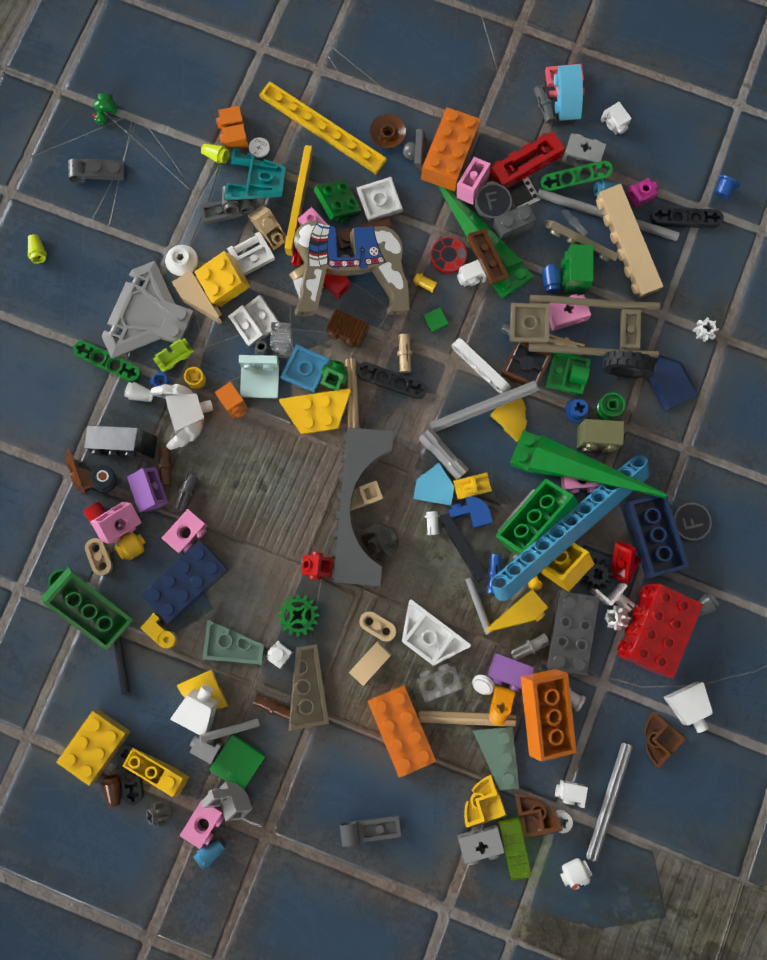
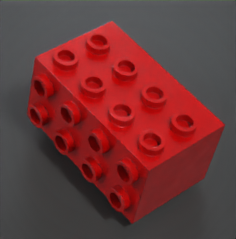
M646 584L639 593L640 600L632 610L633 617L631 622L628 623V627H625L624 632L626 634L624 639L618 644L617 656L654 674L674 679L703 604L664 585Z

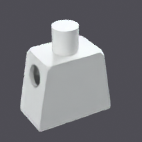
M696 681L664 696V699L682 724L687 726L693 724L697 733L708 729L704 718L712 715L713 712L703 682Z
M202 685L200 691L192 689L170 720L198 735L209 732L218 704L216 699L210 697L213 691L212 687Z

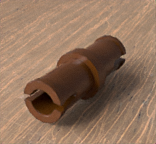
M166 446L159 447V464H157L162 486L172 485L171 468H173V464H171L170 449Z
M257 693L252 704L253 706L255 705L268 711L270 715L273 713L288 721L290 719L291 708L278 703L276 699L273 701Z

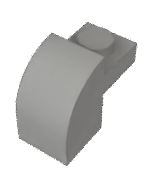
M226 781L220 788L210 790L208 795L201 801L203 808L221 806L225 821L243 819L253 809L245 790L231 781Z

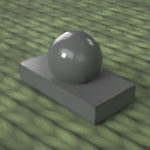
M423 129L416 130V142H408L403 148V155L408 160H414L417 172H422L426 157L427 138Z

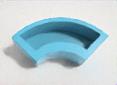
M580 64L558 66L557 74L554 75V85L557 86V102L554 105L555 113H558L559 121L581 119L583 105Z

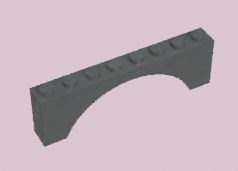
M348 427L347 433H343V444H346V450L342 451L341 463H344V470H340L339 482L343 483L342 490L338 489L337 501H341L340 509L336 510V520H339V527L335 528L334 531L337 547H333L332 558L336 560L335 567L332 569V577H330L334 578L336 583L381 586L382 566L374 562L363 551L355 537L351 523V503L357 483L365 471L377 460L392 453L394 431Z

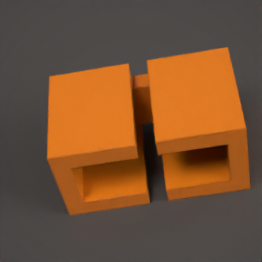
M240 106L218 110L219 117L216 120L218 128L222 129L223 134H220L222 146L225 145L229 152L233 151V147L238 149L249 148Z
M231 382L215 391V394L232 419H238L246 414L248 407Z

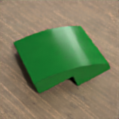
M232 734L209 770L224 781L234 782L245 789L266 755L236 734Z

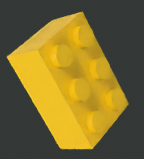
M100 709L93 710L56 763L90 786L99 779L131 731Z

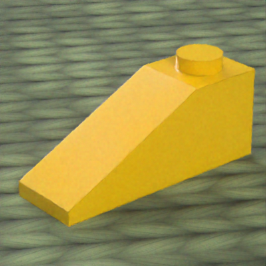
M532 589L485 630L492 632L533 620L539 621L546 615L544 611L548 607Z

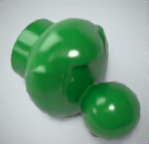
M98 94V99L93 105L97 113L93 114L92 117H94L96 123L103 125L107 122V116L104 112L116 114L118 106L113 100V95Z

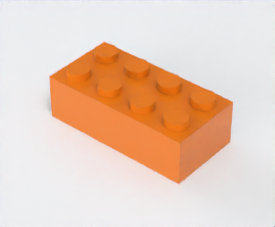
M446 107L423 164L421 180L452 191L456 190L477 136L480 118Z
M553 669L521 676L529 756L543 762L577 753L568 673Z
M404 685L368 700L399 778L436 762Z

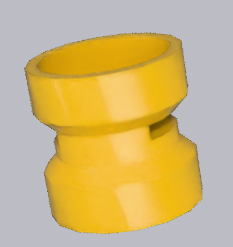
M190 367L185 371L184 379L192 389L199 390L205 386L206 377L199 368Z

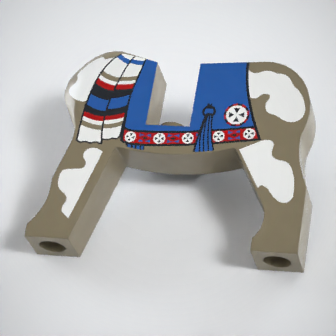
M310 221L302 224L297 229L294 236V244L305 263L303 265L304 273L300 286V301L295 309V316L315 315L318 310L325 274L351 276L373 272L389 298V306L386 309L387 315H405L410 311L408 282L401 264L403 247L395 231L385 226L353 228L350 233L351 257L349 255L337 257L335 227L317 221Z

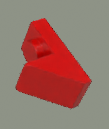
M621 541L615 543L611 572L614 574L610 577L625 584L630 582L641 562V558L635 556V547Z

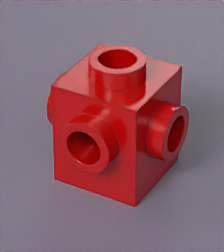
M320 552L304 555L301 575H307L310 580L321 581V577H332L334 558L323 556L324 553Z

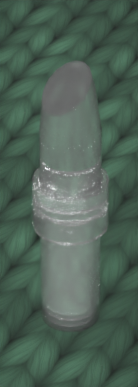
M561 210V213L571 227L575 228L579 234L585 237L588 232L580 224V221L568 210Z

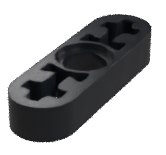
M133 745L123 746L118 751L123 797L129 805L139 803L144 797L142 778L136 775L134 780H128L126 778V771L128 769L122 766L127 758L123 756V753L127 751L126 749H128V752L132 748L137 749ZM137 782V785L133 786L134 792L138 793L134 800L133 797H129V794L132 793V786L128 788L127 784L131 785Z

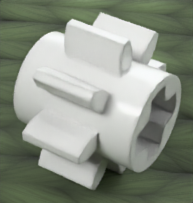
M708 317L704 321L699 320L696 323L697 327L693 329L697 335L696 339H703V342H706L708 338L713 340L716 337L714 333L719 330V328H716V321H711Z
M615 605L613 610L607 609L606 617L604 618L608 623L607 627L618 631L622 630V626L628 627L631 617L626 613L627 609Z

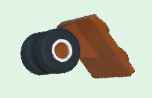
M66 450L67 457H64L70 473H74L70 477L76 491L80 490L82 494H85V489L95 487L101 493H108L115 488L117 480L114 471L109 466L100 465L95 467L93 471L83 469L76 465L71 451Z

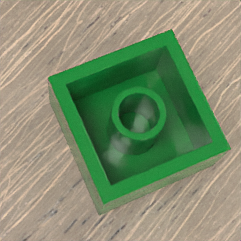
M571 244L568 251H565L564 258L561 259V269H564L561 287H564L563 294L587 293L593 283L594 245Z

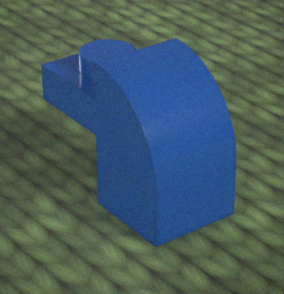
M466 497L464 499L465 506L462 503L455 504L448 511L452 519L469 515L472 529L493 523L487 504L476 497Z

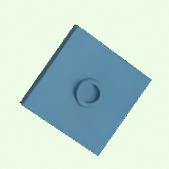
M296 344L280 378L315 394L323 378L320 375L324 364H329L330 359Z

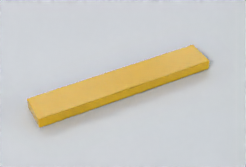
M308 145L304 147L284 247L286 254L289 256H293L294 236L299 228L298 218L302 214L313 158L312 146Z

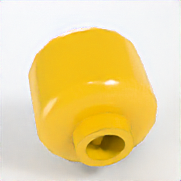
M130 532L120 537V540L116 542L117 546H115V549L122 559L130 561L144 552L143 545L145 541L140 534L136 535Z

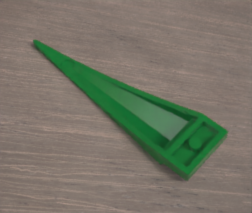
M438 186L466 237L469 233L486 228L509 275L507 280L492 285L499 296L504 300L531 282L533 275L524 266L523 261L451 190Z
M524 430L510 461V466L526 472L589 481L662 498L668 496L660 490L543 435L540 437Z

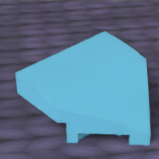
M437 463L417 478L413 499L451 505L454 484L440 463Z

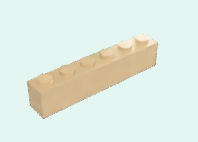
M618 184L601 191L597 196L596 204L599 210L602 209L605 226H609L611 241L618 248V258L625 265L624 272L626 277L630 278L632 282L631 289L633 294L637 295L639 299L659 291L663 284L622 185Z

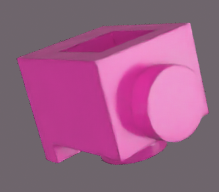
M647 178L636 185L630 186L626 195L635 209L655 199L658 194V186L655 181L651 182Z

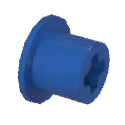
M719 175L718 180L720 182L714 193L724 199H729L734 189L740 188L741 185L731 177Z
M581 399L569 401L565 407L567 419L574 423L583 422L589 415L588 404Z

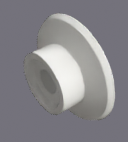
M177 245L167 253L165 259L166 267L172 274L182 276L189 271L193 272L198 265V255L188 245Z

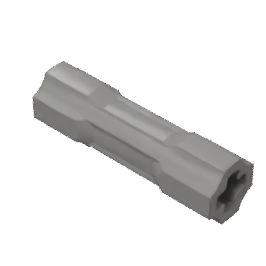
M429 428L419 437V441L434 454L455 480H459L468 472L469 469L449 450L432 428Z

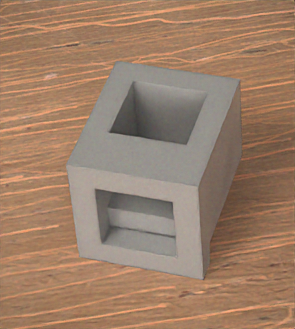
M195 735L190 743L192 749L189 753L212 764L223 743L215 744L214 739L201 743L199 736Z

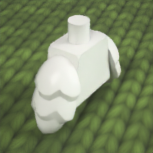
M163 384L151 388V395L166 399L176 433L166 447L170 450L176 449L194 441L200 435L203 428V413L213 411L211 401L207 400L199 403L197 394L180 384Z

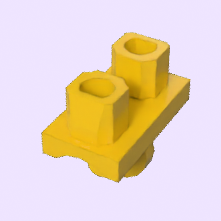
M488 473L453 481L458 500L492 491Z

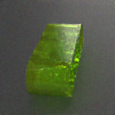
M515 817L498 821L511 881L530 878L531 871L519 818Z

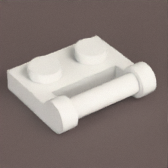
M260 231L255 233V236L234 247L230 246L227 248L229 254L234 256L244 276L275 260ZM259 242L260 245H258L257 247L241 254L240 256H237L239 252Z

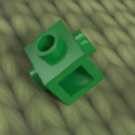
M330 360L329 364H324L320 375L323 378L320 384L338 391L341 384L345 385L349 376L346 374L348 367L344 366L340 361Z

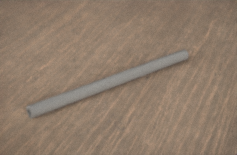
M539 188L536 198L600 218L604 216L602 209L599 210L597 206ZM636 219L641 231L673 241H677L680 232Z

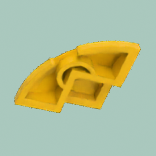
M522 398L496 408L490 415L504 428L503 430L516 442L519 441L527 425L526 406Z
M213 669L177 685L184 698L192 689L200 691L202 685H208L213 689L210 697L218 701L216 709L228 706Z
M492 775L486 776L473 787L470 801H466L464 811L466 828L507 816Z

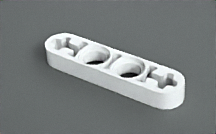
M458 338L451 345L453 350L498 393L502 394L511 389L507 381L462 339Z

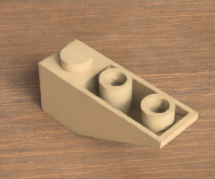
M192 271L172 281L185 304L217 323H222L220 310L217 305L212 306L206 292L201 288L202 285L199 279L193 275Z

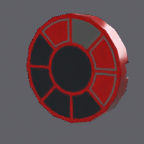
M445 237L434 243L431 248L430 259L436 270L441 273L452 274L465 265L467 250L460 240L454 237Z

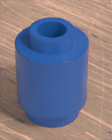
M556 264L546 265L542 270L544 289H546L547 293H557L561 291L562 285L561 268L556 266Z

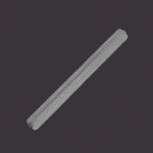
M535 381L529 382L432 421L430 426L434 432H438L538 392V385Z
M627 743L621 744L586 854V858L593 862L598 860L633 746Z

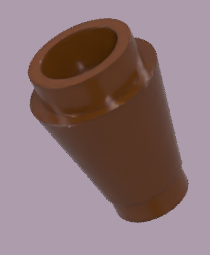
M119 775L103 777L101 786L108 807L120 805L121 779H119Z

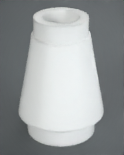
M128 382L124 394L125 397H128V400L150 403L154 395L150 394L151 390L136 382Z

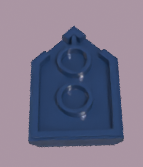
M662 355L654 358L656 359L654 375L648 377V380L665 411L699 395L680 361Z

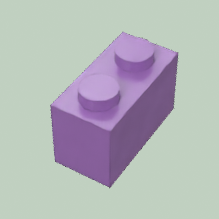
M156 467L142 468L127 477L139 513L154 511L168 503Z
M494 654L487 676L492 677L491 680L496 684L502 685L505 682L510 684V689L521 692V676L533 674L534 667L499 654Z

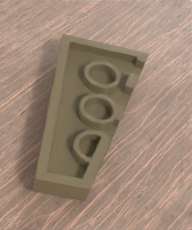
M546 220L543 227L551 230V234L559 238L563 236L571 244L594 245L593 252L600 254L598 258L609 262V260L616 261L619 255L555 221Z
M317 644L296 647L289 731L329 724Z

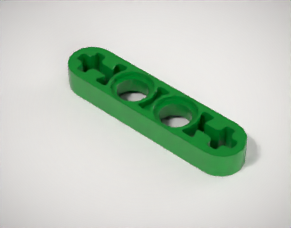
M599 161L549 173L542 177L541 186L546 191H552L603 179L611 175L613 167L608 161ZM602 164H605L607 167L609 166V170L606 171L605 175H603V172L596 173L598 177L594 178L592 166L596 165V169L602 168ZM584 168H588L591 171V176L588 179H582L580 176V172ZM566 172L571 173L573 176L572 181L568 184L562 181V175ZM559 174L561 186H557V182L552 183L550 188L544 185L546 177H550L553 180L556 179L555 175Z
M78 341L73 347V352L78 358L127 382L137 383L142 377V372L134 364L119 357L111 359L108 352L90 343ZM85 347L90 352V356L85 352L81 353L79 349ZM100 353L103 354V361L100 363L95 362V356ZM113 362H120L121 366L118 370L114 371L111 369ZM125 368L130 372L134 371L136 376H131L130 378V375L124 372Z

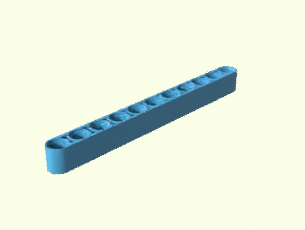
M642 455L635 456L618 471L640 482H644L650 475L648 459ZM601 484L493 577L491 585L497 600L506 601L514 596L626 498L632 490Z

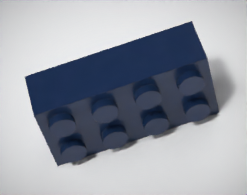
M652 495L627 502L623 505L646 579L690 568L668 496L662 498Z
M199 540L141 596L167 624H173L221 579L229 569L204 542Z

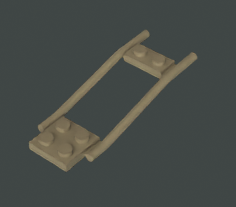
M530 295V303H511L510 342L529 343V352L604 356L606 352L610 351L618 352L617 349L548 345L549 303L621 309L620 350L626 352L633 351L635 353L641 352L654 358L659 357V351H643L639 349L641 338L640 309L659 310L660 303L550 295Z

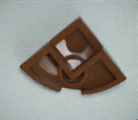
M655 711L649 716L644 729L647 741L645 748L650 760L659 769L687 738Z
M515 795L518 815L521 819L525 839L563 831L561 822L551 807H547L536 797Z

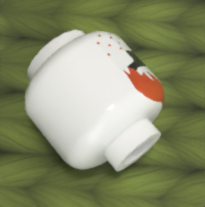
M575 858L562 865L563 873L560 876L565 886L569 885L573 890H577L590 883L592 873L585 860L581 861L579 858Z

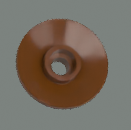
M383 114L372 122L370 136L377 146L391 149L399 146L404 141L406 127L399 117L392 114Z

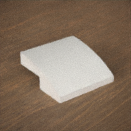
M258 295L246 306L241 305L228 316L248 346L257 343L282 326L261 295Z

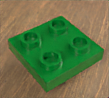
M345 180L316 185L314 188V192L330 220H336L338 224L346 222L351 216L361 213L362 209Z
M553 353L545 387L582 396L589 377L591 359L567 353Z

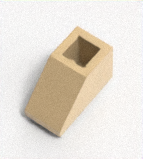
M261 205L248 215L257 231H260L264 240L273 250L286 242V235L270 209Z

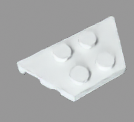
M410 599L402 642L433 666L471 646L470 643Z

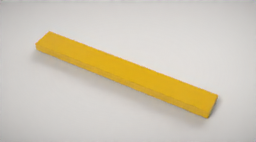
M269 81L259 94L262 100L377 175L387 162L386 157Z

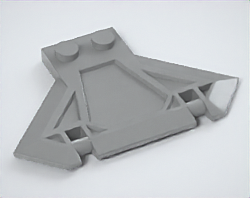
M155 261L131 270L129 276L134 279L132 283H125L107 323L112 328L110 332L104 331L102 334V339L111 359L159 339L174 343L184 338L194 312L174 303ZM141 281L144 282L142 287L139 286ZM119 330H122L121 335H117Z

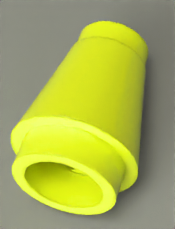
M203 144L201 148L203 155L218 164H225L229 159L230 152L225 146Z
M36 234L28 236V258L33 263L44 262L47 253L39 236Z

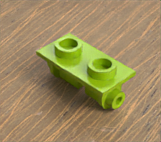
M185 338L179 339L170 345V348L173 350L171 353L165 348L153 358L162 373L172 369L176 363L187 359L194 352Z

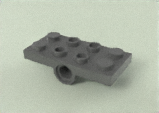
M559 590L555 619H553L551 625V643L547 669H557L563 672L587 676L600 597Z

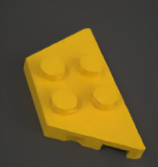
M348 388L279 399V402L300 434L336 430L340 428L342 416L345 413L346 404L352 390Z

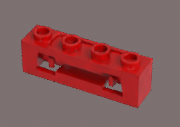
M553 131L549 134L544 133L537 141L524 145L520 151H514L506 159L496 161L491 167L490 177L494 182L508 189L561 158L565 147ZM540 151L539 156H537L536 158L530 160L529 162L525 163L524 165L518 167L517 171L514 173V171H515L514 168H515V167L519 166L520 164H522V163L526 162L527 160L531 159L532 157L536 156V153Z

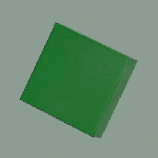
M441 308L423 316L431 333L449 324Z

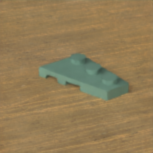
M207 620L203 659L263 664L264 644L211 620Z
M513 727L472 730L498 789H518L519 781Z

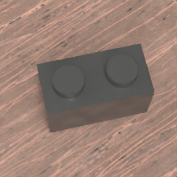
M526 204L496 217L492 227L496 235L502 241H505L533 229L536 218L529 204Z

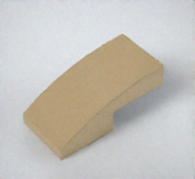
M377 481L362 485L354 490L351 511L383 499Z
M377 641L349 673L364 686L392 654Z

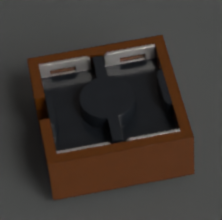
M516 342L501 376L520 385L535 381L538 385L552 354L548 352H529V343Z

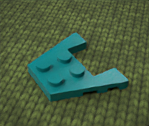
M233 147L231 164L249 167L247 184L243 186L226 183L224 200L282 197L286 167L266 159L263 161L254 158L253 154L247 153L245 155L240 153V149Z

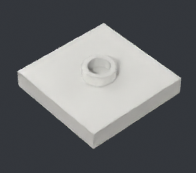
M391 177L357 187V193L368 223L403 212Z

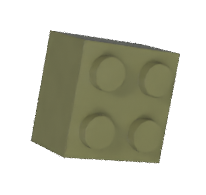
M584 419L577 427V449H581L584 453H593L596 450L601 451L602 454H613L623 445L624 421Z

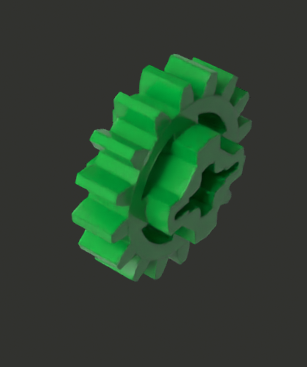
M297 594L296 599L290 595V601L283 600L285 606L278 607L282 611L281 614H277V617L282 618L278 624H284L282 630L286 631L289 629L290 636L294 632H296L297 637H300L301 632L306 636L308 635L307 630L314 631L312 625L318 624L315 620V617H320V614L315 613L318 606L313 607L314 600L312 599L308 602V596L306 595L303 599H301L300 594ZM301 602L304 603V605H302L301 607H295L293 603ZM287 610L290 612V619L286 621ZM311 610L310 621L307 619V612ZM295 611H303V613L301 614V616L303 617L302 620H294L296 616L294 614ZM295 624H302L304 628L295 629L293 626Z

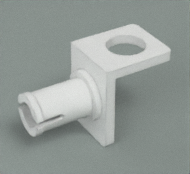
M618 583L608 597L604 596L597 589L589 590L595 596L600 597L599 600L605 605L612 606L616 602L621 608L627 609L626 613L632 610L630 606L633 608L635 606V603L623 594V591L628 586L625 583Z

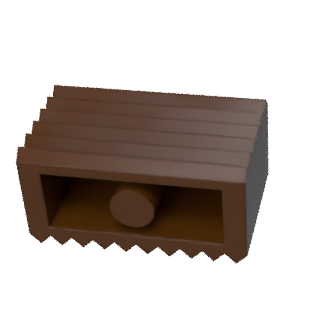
M335 309L325 330L328 333L327 336L331 339L338 340L339 338L345 341L344 344L348 347L354 348L356 346L360 348L369 330V324Z

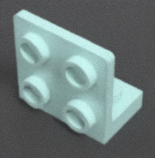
M239 355V364L241 366L240 396L242 398H278V357Z

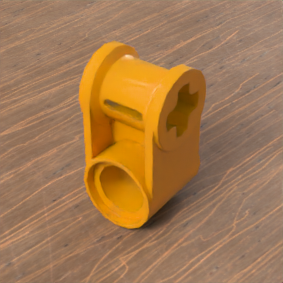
M495 685L489 719L492 724L496 726L505 724L507 716L511 713L515 690Z

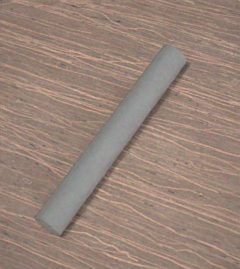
M473 577L465 579L485 634L492 633L485 630L490 626Z
M254 719L200 734V742L259 727V720Z

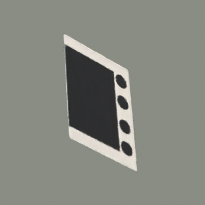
M528 177L507 189L517 208L526 204L531 205L541 200L536 198L537 192Z

